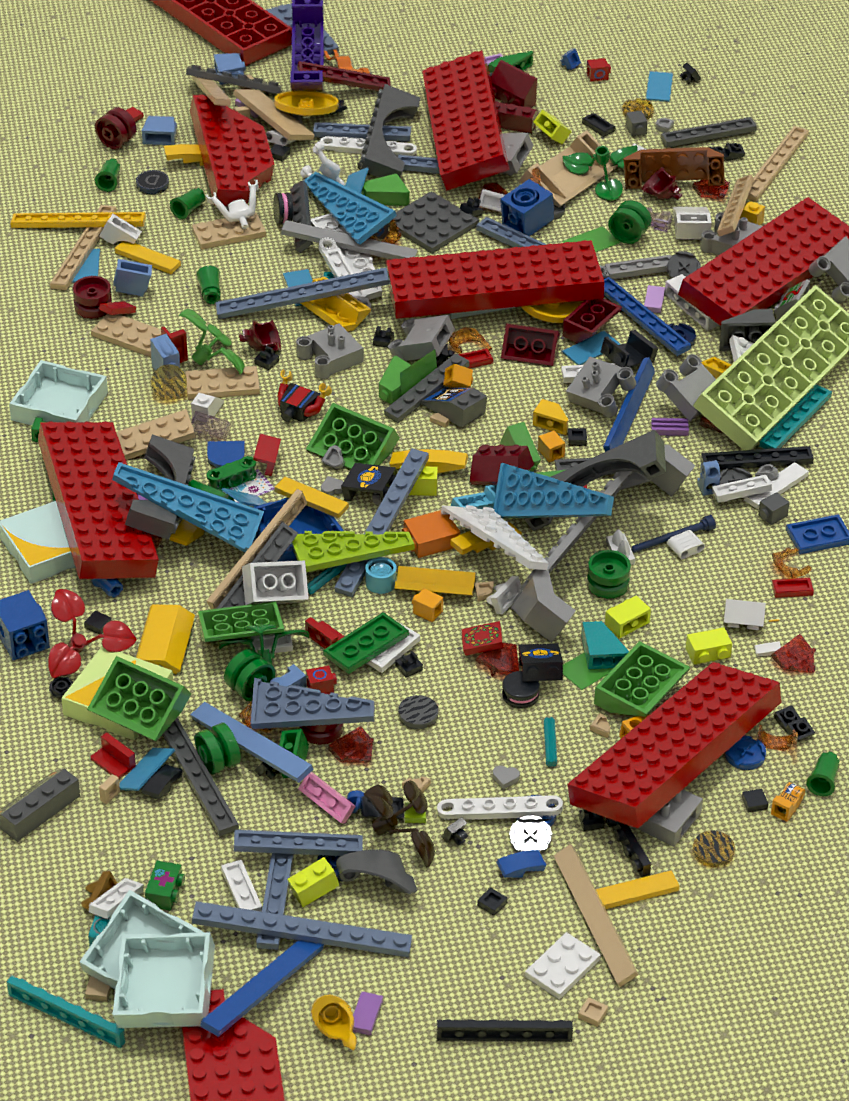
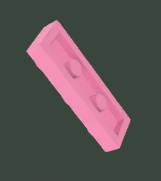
M310 772L304 778L298 790L343 824L347 822L356 807L313 772Z

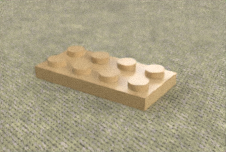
M257 212L246 219L249 226L247 229H242L240 221L228 222L225 218L192 225V231L201 250L266 237V230Z
M106 314L91 330V336L151 357L150 339L161 336V329L122 315Z
M257 366L244 367L241 375L236 368L231 367L185 371L188 400L195 399L198 393L217 398L260 394Z
M187 409L117 431L126 460L144 455L152 434L176 443L196 438Z

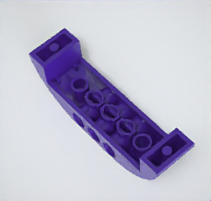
M292 0L291 91L324 90L323 71L297 70L299 61L324 65L323 0Z

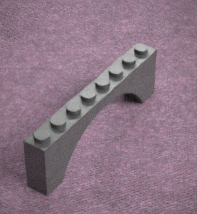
M385 84L383 90L379 89L376 97L375 108L359 161L361 163L360 170L368 167V173L379 178L396 173L400 177L405 162L397 157L387 145L382 127L396 119H413L419 107L421 97Z
M652 430L553 475L551 478L583 487L589 482L607 474L633 471L646 476L650 480L666 473L664 441L656 430ZM553 517L524 518V521L533 531L549 525Z
M152 434L144 459L160 470L165 478L188 485L196 457L193 456V448ZM133 500L125 525L169 540L171 533L175 534L180 517L150 500Z

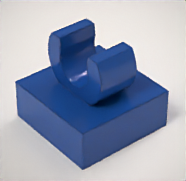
M576 48L569 50L562 55L563 59H560L562 66L566 65L567 70H571L581 63Z

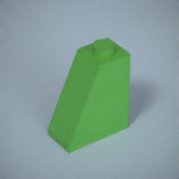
M397 173L364 182L361 191L362 195L383 205L407 206L410 204V191Z
M396 355L392 358L379 382V397L389 404H393L402 396L400 372L411 365Z
M521 422L507 426L500 444L504 446H528L534 462V466L529 471L536 470L541 459L525 423Z

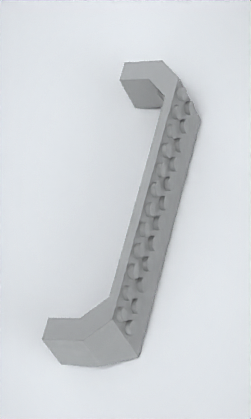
M664 445L666 473L649 480L646 476L633 471L616 472L612 477L614 481L609 480L603 488L606 491L602 490L600 492L615 497L622 489L652 481L672 497L695 465L670 445ZM598 516L578 517L576 519V523L572 524L566 531L568 535H562L556 543L557 545L553 546L544 558L549 563L547 570L534 569L527 577L529 580H526L520 587L522 592L511 606L524 622L551 643L562 631L576 610L554 594L550 572Z

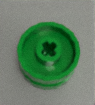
M626 200L611 215L608 220V227L610 233L618 241L625 244H634L648 230L652 218L648 209L640 202Z
M602 550L593 554L588 562V589L594 595L606 599L617 598L625 594L630 583V560L626 555L614 550Z
M247 649L238 653L229 662L225 669L224 682L244 700L252 701L254 678L270 683L275 678L276 672L274 666L263 659L255 650Z
M222 722L212 726L211 731L204 729L195 733L194 742L196 750L211 775L222 772L224 766L231 768L240 764L241 754L239 746L227 724Z

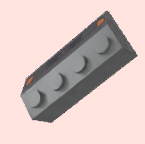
M66 769L51 772L0 809V829L18 842L80 797L79 779Z

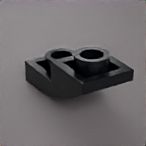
M726 143L724 148L709 146V148L724 154V161L735 160L745 156L742 145L738 143Z
M792 705L774 713V718L779 725L797 742L815 735V731L806 718H800Z
M166 764L163 765L145 783L141 793L149 795L154 799L161 798L171 791V784L182 777V769Z

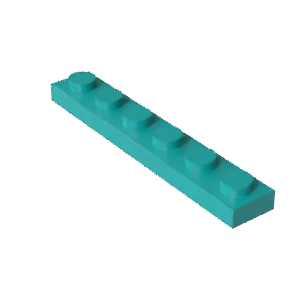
M815 385L760 440L759 447L763 449L781 448L831 398L832 391Z
M11 976L7 980L8 996L120 1049L125 1044L124 1028H118L116 1023H111L98 1014H92L79 1005H73L60 996L56 997L43 988H37L24 979Z

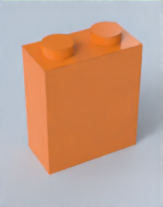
M441 510L404 520L402 532L410 533L415 545V550L411 551H414L418 558L453 549L450 545L451 539L461 535V532L454 521L449 519V514H442Z

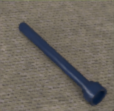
M712 515L703 517L699 523L633 545L631 550L636 553L665 543L671 537L687 530L692 532L699 530L710 531L716 528V522Z

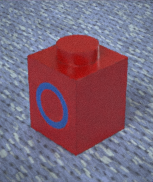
M606 58L587 60L586 74L590 82L608 80L609 73H611V65L607 63Z
M329 665L306 669L307 688L321 690V693H334V685L337 684L336 674L331 672Z

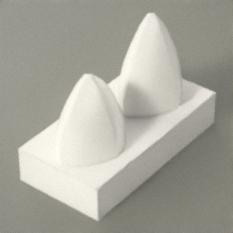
M618 529L613 535L606 536L609 550L619 551L626 555L630 560V564L634 565L635 557L625 533L623 534Z
M511 576L506 583L496 585L494 589L497 592L486 598L487 602L494 606L496 614H503L521 594L522 590L520 587L522 585L519 577Z

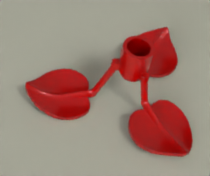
M67 589L56 590L51 603L52 614L57 620L62 622H68L72 619L73 628L72 637L68 645L58 643L50 650L48 668L51 678L75 673L81 666V656L79 653L85 645L88 646L100 638H103L102 647L109 652H121L135 644L136 637L125 623L117 620L106 623L103 627V634L86 640L84 635L76 632L75 617H80L85 612V604L82 598Z

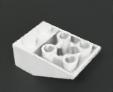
M673 207L676 239L701 240L702 232L711 230V216L707 207Z

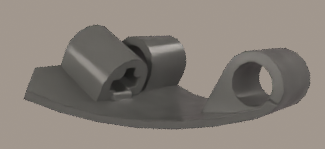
M375 849L361 850L345 854L336 861L340 878L345 882H351L361 873L385 879L387 887L405 894L408 893L410 895L418 890L412 875L406 873L402 859L397 853Z

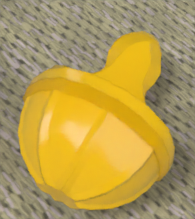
M331 994L317 998L311 1009L312 1019L316 1027L328 1038L341 1039L344 1047L355 1050L357 1038L352 1032L354 1017L351 1007L343 999Z

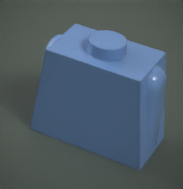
M239 53L214 54V69H216V72L228 71L234 76H238V74L244 75L245 63L241 61ZM219 82V85L228 84V83Z
M148 116L142 129V143L175 145L177 123L174 122V117Z
M118 259L113 285L116 287L115 291L143 297L144 292L148 289L152 265Z
M164 334L150 339L152 367L164 380L169 378L165 375L162 368L168 371L172 378L175 377L174 370L180 375L178 369L180 370L179 351L168 335Z

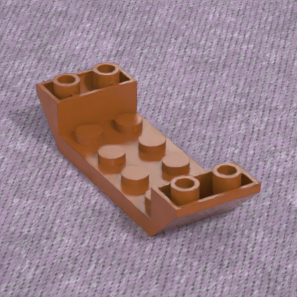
M709 147L641 149L624 158L625 189L642 188V182H646L661 167L670 176H676V181L708 180V186L725 185L724 154Z

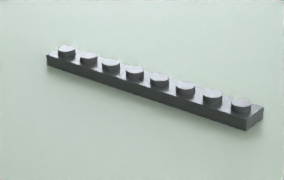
M177 717L162 734L169 748L175 749L173 755L218 835L222 836L239 830L237 820Z

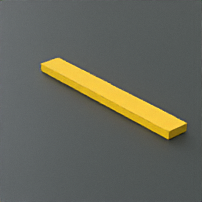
M146 212L14 213L10 224L11 228L104 227L111 215L114 214L134 227H144Z

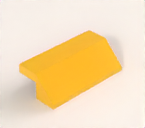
M326 277L316 278V279H313L312 282L321 281V280H326V279H328V278H326ZM349 293L300 303L328 324L334 326L340 323L347 332L355 330L371 312V308Z
M398 566L395 589L421 591L425 588L431 592L473 596L476 573Z
M152 604L148 612L136 658L155 665H162L172 670L174 674H177L182 667L195 615L181 605Z

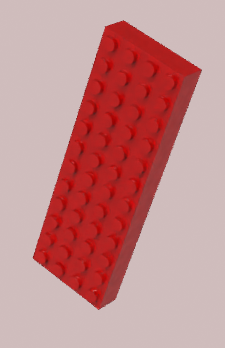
M151 0L225 54L239 53L241 61L245 63V66L292 45V28L252 0Z
M474 51L469 55L460 56L454 60L422 70L439 171L446 191L510 170L489 68L483 51Z
M807 197L682 280L678 295L720 326L722 321L755 309H767L781 300L782 295H785L789 288L814 277L809 272L810 264L820 256H824L845 236L849 239V225Z
M592 240L386 260L390 282L388 286L396 319L604 298L605 281Z
M107 421L40 422L38 443L79 579L155 578L159 559L150 533L125 525L132 501L139 500L138 495L112 480L118 463L127 465L114 423Z
M712 662L567 784L570 805L639 828L782 703L780 682Z

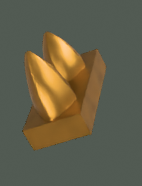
M103 871L99 880L85 887L92 895L81 902L83 908L89 910V904L118 884L111 871Z

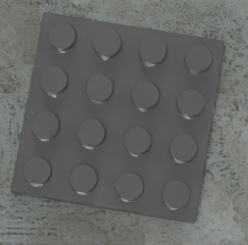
M431 191L397 211V216L388 223V227L428 252L434 253L475 228L479 223V219L471 214H466L456 205Z

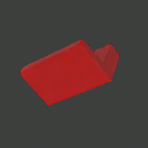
M165 326L161 327V335L167 334L179 351L180 363L188 361L187 333L185 330L181 329L170 333Z
M260 434L253 460L267 464L264 475L272 476L281 439Z
M312 617L305 620V630L309 632L310 638L324 649L345 637L324 621L317 622Z
M107 732L101 736L102 748L90 756L91 761L110 775L113 774L119 779L136 766L135 753Z

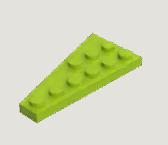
M304 531V534H298L291 543L297 561H305L306 572L415 550V545L409 532L373 534V531H365V534H355V531H324L322 534H312V531Z

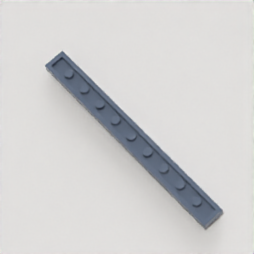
M387 267L216 302L218 319L389 285Z
M411 448L366 531H373V534L389 532L428 461L429 453ZM371 559L347 564L334 587L335 592L353 597L365 576L366 564Z
M197 901L192 917V924L408 958L412 935Z

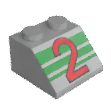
M805 280L789 288L786 294L782 295L780 304H777L774 310L776 322L809 291L810 280Z

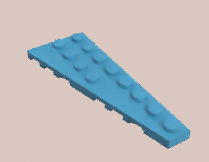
M316 171L304 180L311 193L359 245L397 216L395 210Z
M120 462L113 474V481L239 550L246 552L253 544L264 511Z
M501 463L493 509L502 519L611 516L614 497Z

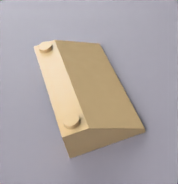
M586 130L578 135L565 150L542 165L536 163L528 168L519 182L522 184L530 179L553 194V205L561 207L605 177L603 166L599 165L596 160L593 166H589L587 173L578 175L571 173L565 167L562 157L585 152L593 159L596 148L601 145ZM610 159L606 164L607 174L618 168V165H613Z

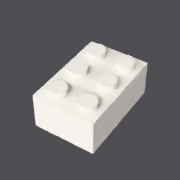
M305 561L259 562L242 566L245 605L274 601L277 604L301 603L309 599Z

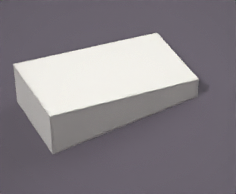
M780 641L759 644L754 647L756 657L781 655Z

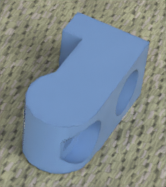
M716 460L703 462L700 465L701 473L700 478L697 479V485L703 496L713 494L712 489H706L709 484H712V486L720 484V467Z
M294 664L288 667V673L271 680L278 682L281 686L295 685L306 688V675Z

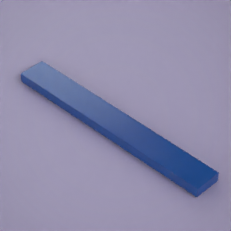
M610 277L604 279V296L611 302L622 306L624 313L671 352L678 356L691 350V344L619 284Z
M649 357L642 360L635 376L636 386L628 391L604 443L603 448L605 452L622 445L655 373Z
M298 940L203 1018L200 1027L219 1037L321 952L324 944Z

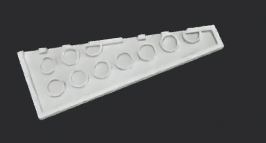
M331 214L311 219V226L349 234ZM339 248L354 274L375 270L370 254ZM381 286L364 290L368 300L382 296Z
M442 505V514H450L449 519L460 521V526L471 529L473 534L484 541L490 542L491 540L494 542L495 548L501 547L505 550L504 553L506 555L516 557V561L525 567L547 570L549 563L543 556L530 546L529 542L524 540L514 528L508 525V522L504 521L493 508L483 507V509H477L471 505H466V507Z

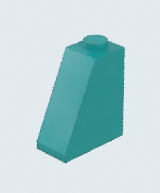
M602 621L582 622L581 639L588 669L614 668L628 654L629 650Z

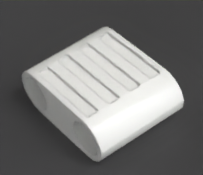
M276 129L266 133L267 140L271 143L285 146L295 142V140L285 138Z
M691 530L675 535L667 541V545L680 559L697 554L705 548V544Z

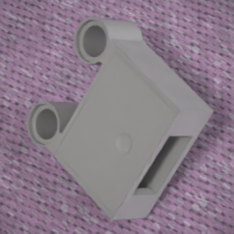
M502 133L510 170L499 174L512 176L519 171L533 147L528 133Z
M718 213L715 216L714 231L706 230L702 232L700 249L705 253L720 255L763 226L748 222L747 218L743 217L739 219L734 232L719 237V235L717 236V230L724 213Z
M846 236L824 256H820L809 266V272L812 276L820 277L827 272L839 285L832 291V298L837 303H842L849 298V239Z
M448 315L408 319L401 325L406 339L404 341L402 339L394 340L388 345V348L393 357L396 355L404 361L421 359L434 349L436 350L437 357L455 328Z
M340 323L334 326L329 325L324 330L308 336H301L296 340L297 357L299 359H310L313 353L317 356L315 358V376L319 379L329 378L334 373L364 362V348Z
M695 354L688 355L679 367L680 373L685 378L678 381V374L674 370L667 369L656 382L657 388L668 396L689 421L701 414L693 405L701 393L716 380L701 363V359Z
M589 357L567 388L566 393L571 403L602 413L603 416L610 418L618 412L612 394L619 384L625 391L634 389L636 379L632 369L629 367L622 368Z
M683 789L637 829L675 847L701 814L703 799Z

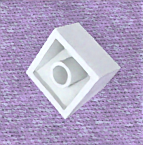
M726 599L724 623H728L727 627L739 628V624L747 625V629L759 630V626L763 627L766 603Z

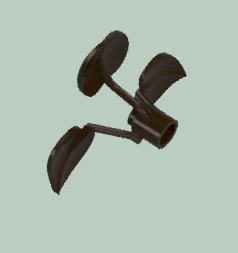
M409 780L405 782L403 790L410 803L393 814L394 808L391 806L393 800L389 791L382 785L370 787L363 795L372 802L381 815L372 821L375 833L381 836L387 832L390 835L412 832V842L426 868H428L435 855V847L429 835L424 830L419 832L417 828L395 829L398 825L396 817L412 806L418 814L426 812L428 804L424 793L414 781Z

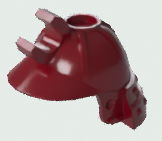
M663 167L657 170L642 187L644 192L653 194L660 200H667L672 197L679 200L682 197V194L679 193L681 189L677 187L676 176H670Z
M254 320L249 330L243 329V335L239 334L240 342H248V345L257 351H263L266 346L273 348V351L276 352L282 348L279 332L273 320L266 323H258Z

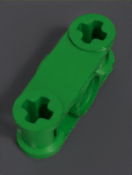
M246 456L209 470L206 474L209 480L208 486L223 491L222 488L230 489L254 480L257 477V472L255 471L256 461L253 460V457Z

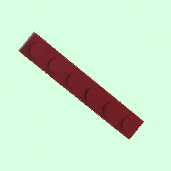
M299 61L297 65L298 71H323V81L375 91L383 90L385 84L391 86L390 77Z

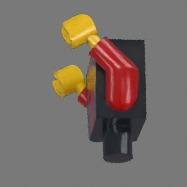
M281 370L280 375L283 382L280 383L277 394L281 418L285 422H289L291 419L303 422L308 417L319 414L326 400L324 399L325 396H329L332 393L331 387L328 385L325 390V383H321L319 385L321 393L293 383L287 385L292 380L293 375L289 371V375L284 377L285 370Z

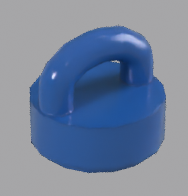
M355 790L347 794V800L356 806L352 813H356L361 809V797L364 796V792Z

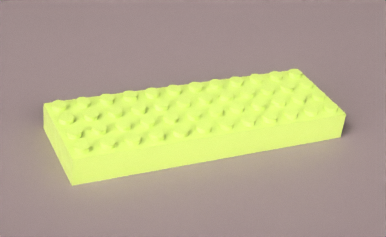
M815 285L702 392L693 407L740 448L752 450L815 385H818L849 354V313Z

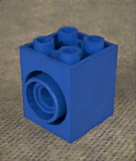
M530 179L500 198L502 224L527 236H531L554 220L553 194Z
M29 590L0 599V640L13 661L50 648L47 619L43 609L36 603Z

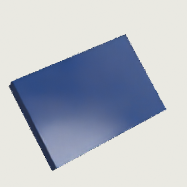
M839 514L786 525V531L799 554L849 545V530Z

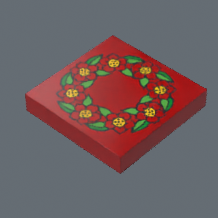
M500 621L461 629L465 656L504 648Z

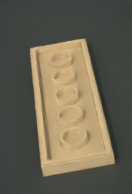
M234 89L233 95L288 140L314 139L315 134L287 112L277 109L274 106V101L260 90Z

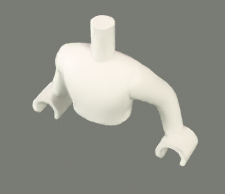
M317 142L312 150L322 162L319 171L322 175L345 186L346 184L339 177V165L325 157L322 152L325 148L324 144ZM306 165L302 168L300 175L303 178H308L312 174V169L309 165Z
M255 180L256 184L254 185L248 182L250 190L249 206L245 200L240 199L229 203L228 211L217 199L215 192H213V197H208V194H206L207 202L215 204L228 222L240 221L242 229H247L249 226L246 219L255 214L256 191L259 189L258 181Z

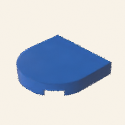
M208 441V463L217 468L245 456V441Z

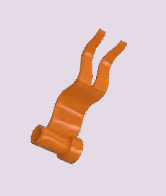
M336 49L333 50L335 56L332 58L324 50L325 58L327 60L336 59L338 68L370 74L368 68L353 69L350 57L339 56Z

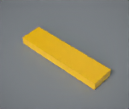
M122 241L115 247L116 254L143 264L152 265L153 268L169 274H173L181 266L180 260L135 243Z
M285 476L274 487L276 493L288 498L299 489L305 496L307 506L338 519L349 508L348 502Z
M672 870L599 888L596 891L605 909L679 891L680 885Z

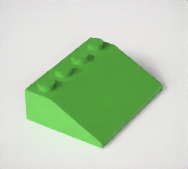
M332 403L306 450L324 457L327 450L335 445L342 451V457L345 460L344 467L351 469L355 463L380 465L391 454L400 437L394 428Z
M276 601L198 611L199 629L203 642L259 635L258 632L244 630V627L269 624L278 626L277 629L265 630L263 635L285 632Z
M639 641L595 687L594 704L610 713L646 717L686 675L690 667Z
M116 656L87 710L151 740L157 741L181 714L191 693L181 684Z

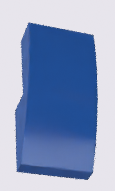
M539 850L510 854L498 859L496 862L504 878L523 877L526 871H544L547 866Z

